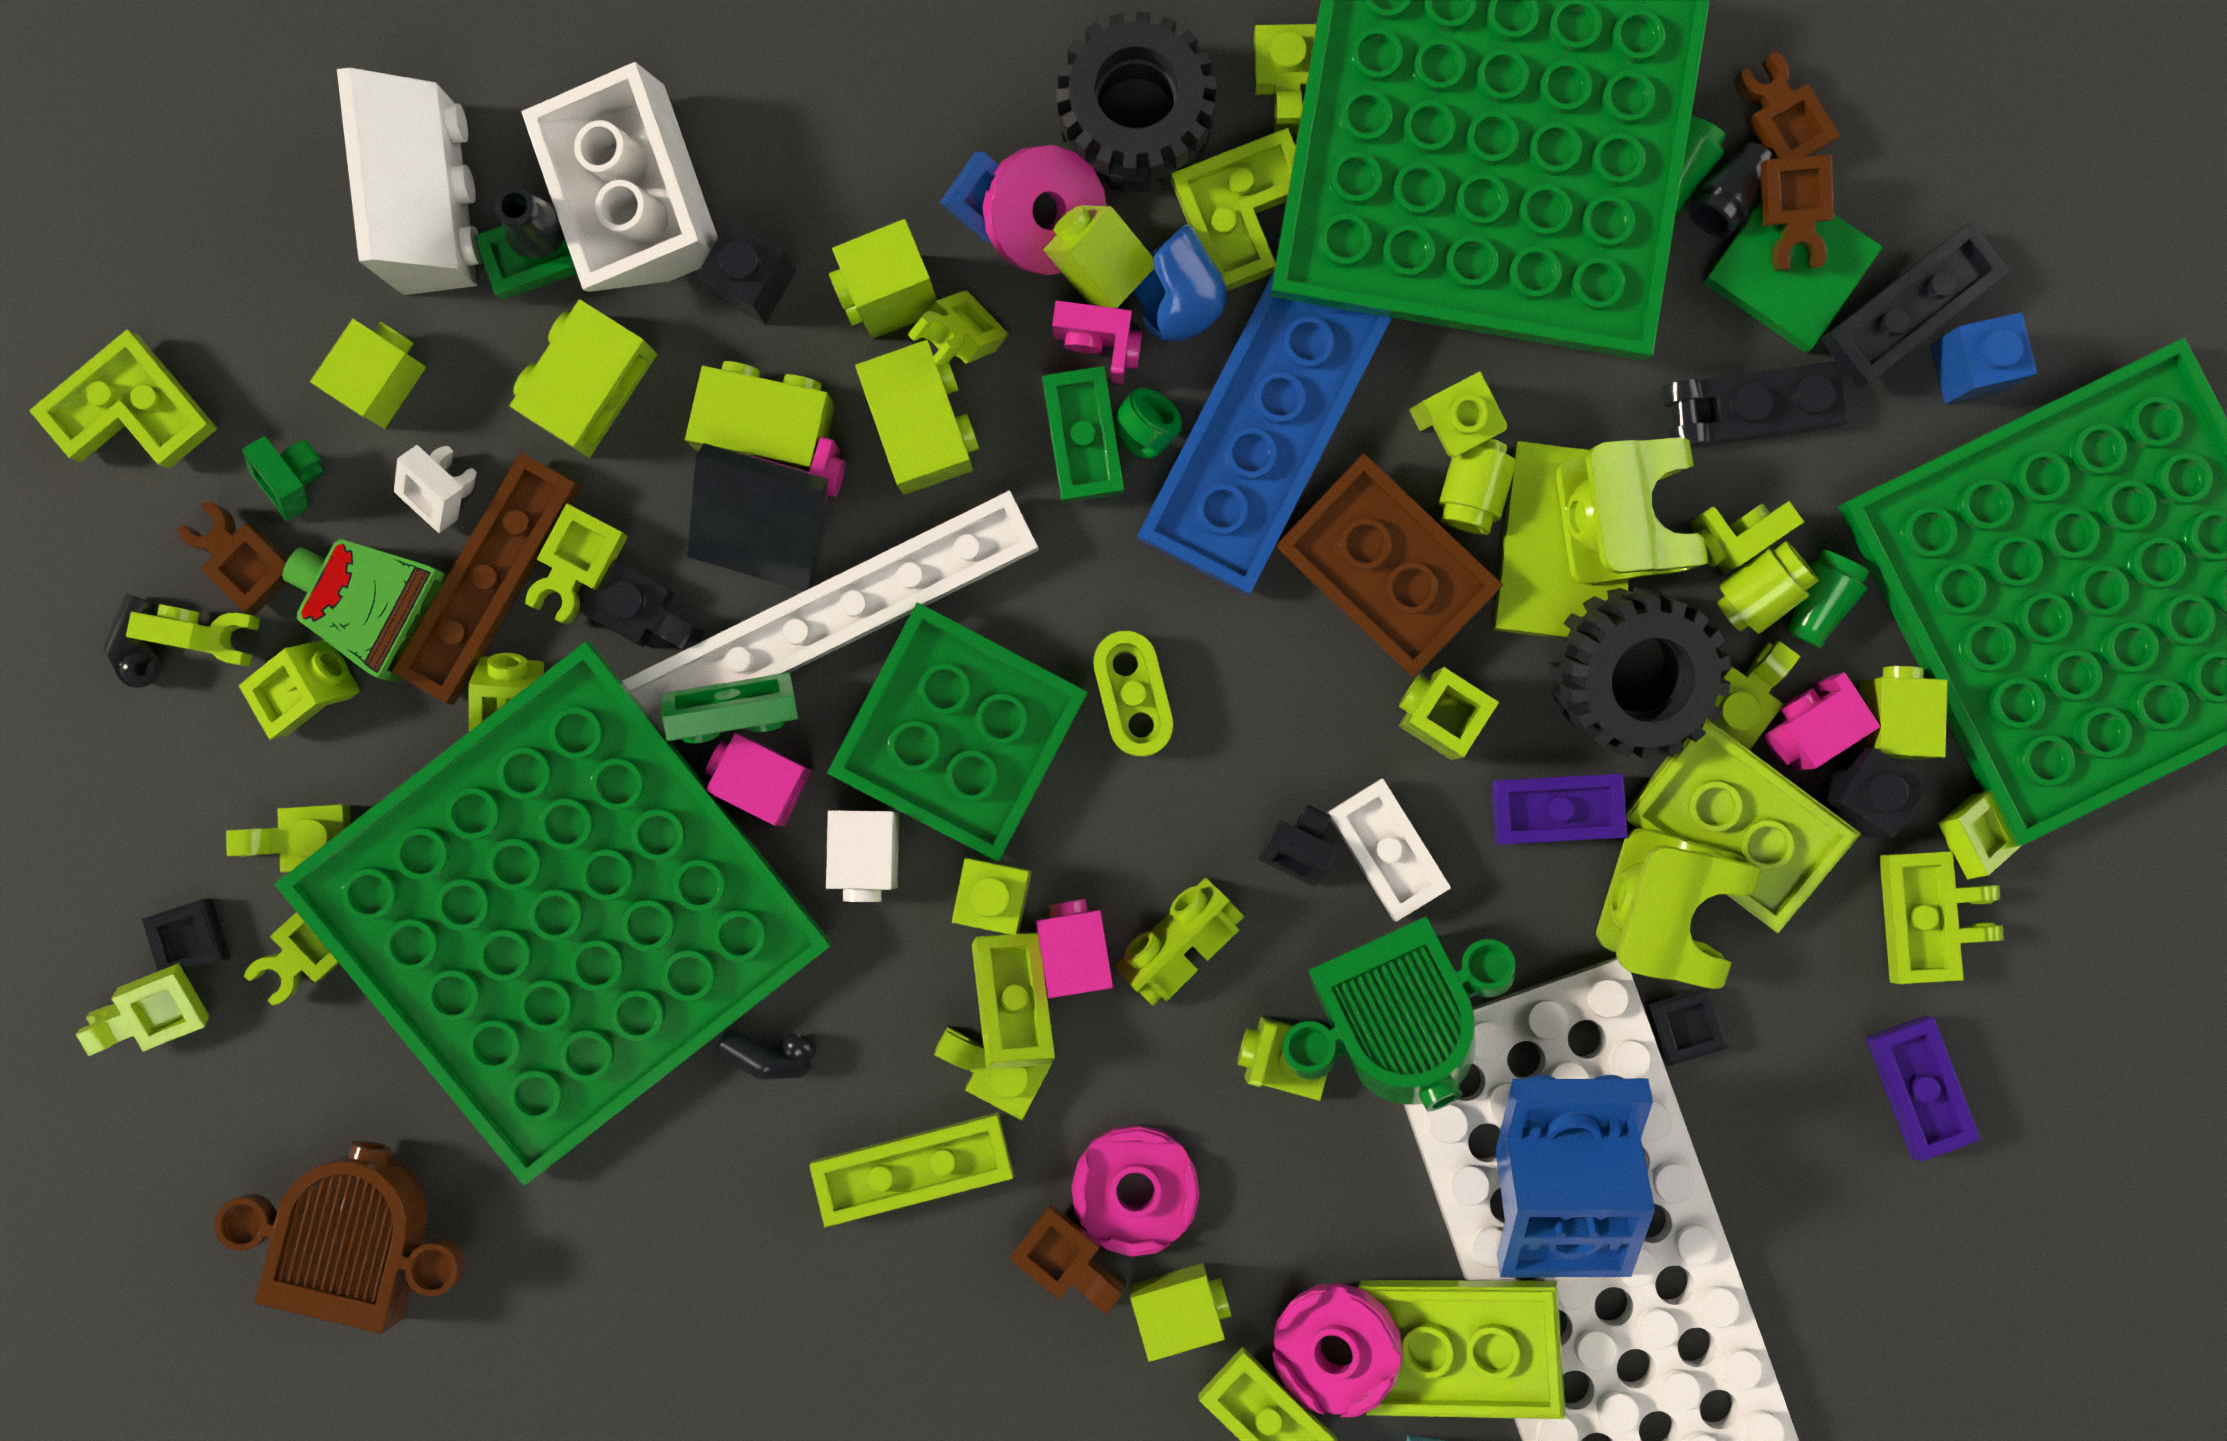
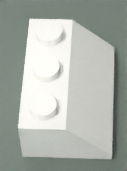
M633 62L521 111L583 290L592 292L669 282L701 268L718 236L663 83L638 63Z
M355 68L337 69L359 262L403 296L477 286L475 265L482 264L483 260L474 237L478 235V231L474 226H470L468 204L475 202L476 192L472 173L467 165H463L461 143L468 141V125L462 106L459 103L455 104L435 82Z

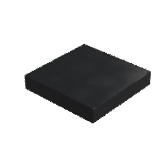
M703 443L695 459L687 557L798 590L806 591L810 589L815 578L828 479Z

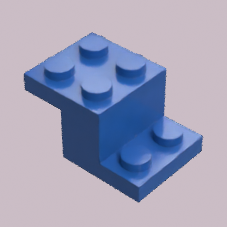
M1537 1075L1527 1079H1512L1495 1150L1505 1215V1224L1497 1251L1500 1278L1632 1276L1655 1212L1641 1141L1653 1103L1648 1078L1624 1079L1617 1075H1603L1594 1079H1556L1548 1075Z

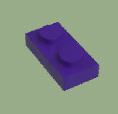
M1623 773L1491 781L1495 845L1627 838Z
M1923 1015L1865 1037L1911 1159L1922 1162L1981 1140L1934 1017Z

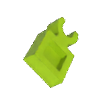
M965 290L937 300L929 311L921 316L908 336L913 341L919 338L931 341L938 348L932 361L936 365H946L953 356L961 358L965 364H968L994 353L1009 334Z
M566 504L537 557V560L552 567V570L547 578L536 581L529 588L525 604L540 610L545 598L551 593L558 592L562 598V605L555 616V620L569 625L575 620L580 610L578 591L582 583L594 590L599 588L628 536Z
M296 912L270 936L282 951L279 954H272L254 961L247 968L244 977L248 981H252L262 976L267 969L276 971L281 978V986L267 1000L274 1006L290 999L297 993L301 985V974L303 972L316 983L323 980L339 963Z

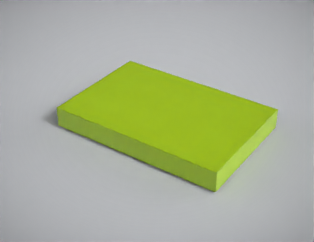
M1517 441L1513 445L1512 457L1517 463L1507 495L1498 581L1503 586L1496 592L1492 622L1493 631L1549 638L1558 636L1566 639L1571 629L1563 623L1571 613L1580 617L1587 613L1582 603L1593 596L1606 601L1608 600V590L1622 588L1628 591L1629 579L1586 585L1578 583L1570 573L1556 471L1561 463L1571 458L1585 457L1590 450Z
M1706 718L1701 724L1706 734L1696 743L1687 737L1681 740L1683 751L1671 756L1669 755L1627 806L1626 820L1636 828H1646L1736 853L1759 867L1761 873L1753 894L1745 897L1732 894L1726 895L1779 933L1861 833Z
M1360 1281L1358 1289L1367 1291L1387 1308L1400 1331L1403 1360L1397 1382L1378 1407L1367 1411V1415L1565 1419L1557 1281Z

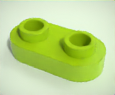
M1118 631L1112 633L1098 645L1093 660L1094 672L1110 734L1116 746L1124 753L1135 757L1151 756L1166 746L1173 731V718L1156 652L1152 644L1144 636L1136 632ZM1128 653L1135 657L1138 667L1132 675L1121 676L1115 672L1113 661L1118 655ZM1137 714H1145L1153 722V731L1143 738L1134 736L1128 727L1130 719Z

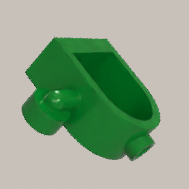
M1425 916L1316 966L1308 971L1314 992L1330 1022L1332 1030L1314 1021H1304L1294 1025L1286 1033L1282 1044L1286 1063L1295 1075L1304 1079H1318L1332 1070L1337 1058L1346 1055L1352 1070L1360 1082L1377 1096L1398 1104H1423L1427 1112L1444 1108L1462 1096L1458 1085L1467 1075L1475 1055V1019L1469 998L1475 995L1496 997L1505 993L1512 986L1515 979V959L1513 953L1500 941L1493 939L1479 940L1470 945L1465 951L1462 958V970L1455 971L1429 920Z

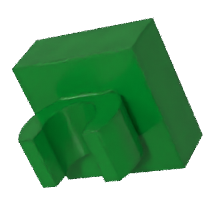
M265 436L242 449L249 474L287 522L309 509L304 486L317 480L324 474V471L318 464L321 462V458L306 439L294 443L284 450L281 455H279Z

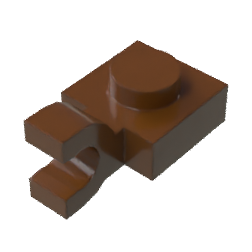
M1050 1204L1009 1257L1013 1263L1057 1299L1060 1300L1072 1285L1106 1315L1122 1296L1123 1290L1126 1287V1284L1111 1272L1091 1261V1258L1101 1245L1052 1204Z

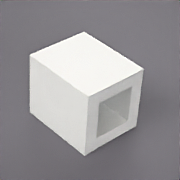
M828 811L826 889H843V901L882 902V890L898 888L899 812Z

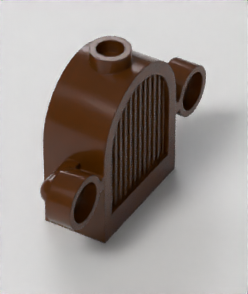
M353 1141L348 1155L317 1166L300 1176L285 1193L278 1210H275L273 1204L262 1195L245 1194L226 1202L217 1212L214 1222L217 1238L225 1247L231 1250H249L270 1239L255 1304L380 1334L404 1319L411 1288L420 1295L434 1297L454 1287L463 1277L465 1257L461 1249L447 1239H433L423 1244L428 1212L426 1198L418 1180L403 1164L390 1157L391 1147L371 1141Z

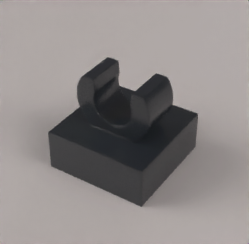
M1308 804L1304 813L1300 814L1295 826L1280 820L1267 838L1258 860L1315 887L1330 870L1339 848L1321 840L1331 815Z

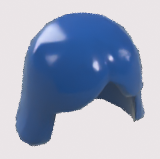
M1186 224L1150 252L1154 258V269L1133 291L1144 308V324L1151 333L1162 341L1178 342L1196 337L1208 329L1221 316L1226 306L1227 287L1223 275L1209 257L1192 225Z

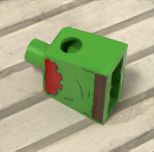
M339 538L333 544L326 559L303 547L298 548L287 560L282 576L284 581L307 592L297 611V619L370 675L378 679L400 683L402 678L392 673V670L448 574L425 564Z

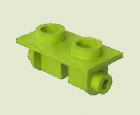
M1205 877L1197 886L1190 887L1178 895L1170 907V913L1151 931L1143 932L1134 938L1126 948L1124 958L1115 966L1129 984L1152 1006L1161 998L1167 1002L1198 971L1184 954L1193 946L1208 961L1240 931L1236 925L1244 916Z

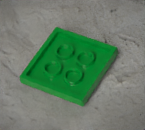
M917 602L827 774L999 862L1088 692Z

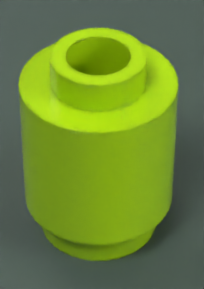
M1489 439L1451 458L1439 500V506L1443 508L1440 520L1443 524L1468 533L1490 534L1493 522L1501 520L1517 463L1513 457L1506 454L1508 448L1506 444L1495 439Z
M1785 541L1775 550L1768 546L1722 581L1719 587L1725 596L1717 601V605L1740 632L1750 626L1755 632L1760 634L1808 598L1810 594L1807 590L1816 584L1819 579L1794 547Z

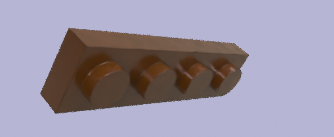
M520 452L394 666L392 673L439 700L455 705L473 674L479 659L483 657L538 563L537 557L565 505L573 503L581 486Z

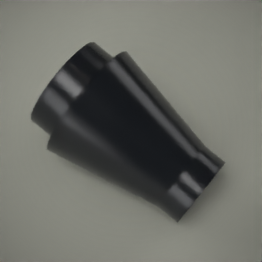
M1755 142L1745 143L1735 156L1694 190L1692 194L1693 203L1689 209L1694 223L1704 232L1719 238L1729 237L1734 231L1745 228L1761 192L1760 163L1767 159H1774L1773 154L1761 144Z
M519 186L507 187L497 195L494 204L495 212L501 221L505 239L514 252L526 258L538 259L554 253L561 246L565 237L552 200L529 193L526 189Z

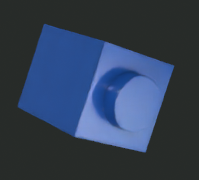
M2022 312L1959 326L1930 344L1944 404L2006 391L2038 374Z

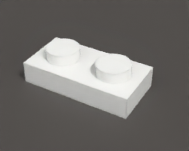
M1383 778L1326 812L1331 815L1330 820L1393 921H1399L1451 888Z

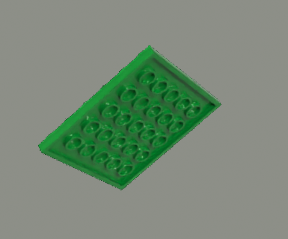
M1320 0L1270 297L1641 361L1649 360L1654 353L1710 0Z
M2185 337L1837 506L1919 667L1924 668L1925 679L1947 680L1946 720L1982 791H1990L2017 846H2023L2227 745V417Z
M585 641L274 883L284 898L523 1186L536 1178L832 944L831 940L716 797L706 791L707 786L671 741L666 740V735L590 641Z

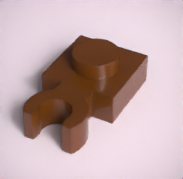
M1776 51L1771 53L1762 63L1764 70L1769 75L1770 83L1763 84L1758 82L1748 67L1741 70L1734 79L1735 88L1740 97L1749 103L1758 105L1760 111L1756 112L1747 123L1759 143L1773 154L1774 159L1813 156L1832 145L1841 136L1809 83L1795 91L1791 90L1787 83L1789 79V66L1780 53Z
M1832 154L1767 159L1761 162L1762 227L1781 226V237L1776 241L1771 252V262L1774 270L1783 271L1790 269L1789 253L1795 244H1800L1807 250L1808 269L1822 267L1826 261L1827 249L1823 239L1815 233V223L1834 220Z
M205 501L201 508L213 520L211 531L207 535L201 536L194 528L182 524L177 529L178 534L187 545L210 552L213 555L200 569L244 613L256 615L288 583L283 580L282 576L288 558L254 526L245 523L235 533L236 526L231 513L219 505Z

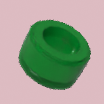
M1148 388L1134 389L1120 405L1115 420L1117 434L1124 446L1136 457L1146 460L1154 459L1167 448L1181 432L1183 424L1179 411L1174 404L1164 395Z

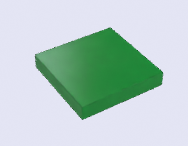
M1760 199L1753 209L1747 226L1737 232L1702 283L1792 345L1807 353L1817 343L1883 246L1834 214V220L1815 223V233L1823 239L1827 249L1826 261L1822 267L1808 269L1807 250L1802 245L1795 244L1789 253L1790 269L1775 271L1771 262V252L1774 244L1781 237V226L1762 227V199Z

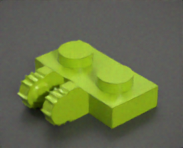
M1953 851L1880 855L1890 983L1912 984L1963 981L1960 943L2004 940L2003 925H1996L1994 922L1973 923L1971 926H1959L1957 903L1991 904L1996 900H2001L1999 885L1956 887Z

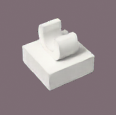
M416 445L397 458L394 493L432 528L441 533L458 520L461 499L473 491L477 472L470 468L462 475L452 477L444 470L452 463L453 450L449 446L440 447L429 456Z

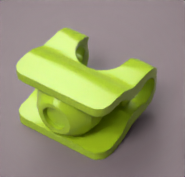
M1678 437L1644 441L1603 442L1591 448L1587 456L1571 458L1560 464L1556 471V480L1571 576L1578 583L1589 585L1674 574L1708 563L1705 538L1697 533H1674L1665 528L1656 518L1652 507V491L1658 480L1678 473L1682 469L1694 466L1691 445L1688 439Z
M1646 828L1634 829L1624 839L1597 926L1596 936L1603 947L1616 952L1619 964L1631 973L1659 979L1676 980L1711 989L1722 988L1725 985L1732 962L1726 960L1722 953L1706 943L1692 939L1690 933L1691 918L1696 908L1707 898L1718 894H1732L1742 897L1753 894L1761 869L1746 858L1730 851L1691 842Z

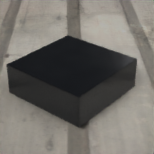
M212 898L201 899L142 919L157 972L179 963L184 973H188L230 959Z
M1698 986L1644 1003L1664 1065L1672 1066L1730 1048L1711 988Z

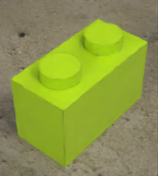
M905 219L832 248L840 269L830 272L829 276L839 301L846 311L851 325L854 326L863 322L872 340L917 322L937 301L929 275Z
M579 299L572 311L567 310L563 312L554 322L548 335L550 344L538 363L528 365L519 375L513 389L515 398L509 406L534 424L590 458L658 354L642 338Z
M928 340L855 365L896 484L903 495L974 471L968 453L979 450L967 413L955 417L947 394L959 391L949 363L946 365H936L932 361L933 353Z
M724 361L721 369L702 365L685 441L697 452L703 443L747 456H755L810 472L820 437H829L836 406L828 393L821 391L822 384L820 382L791 374L784 376L783 383L759 378L760 370L732 361Z

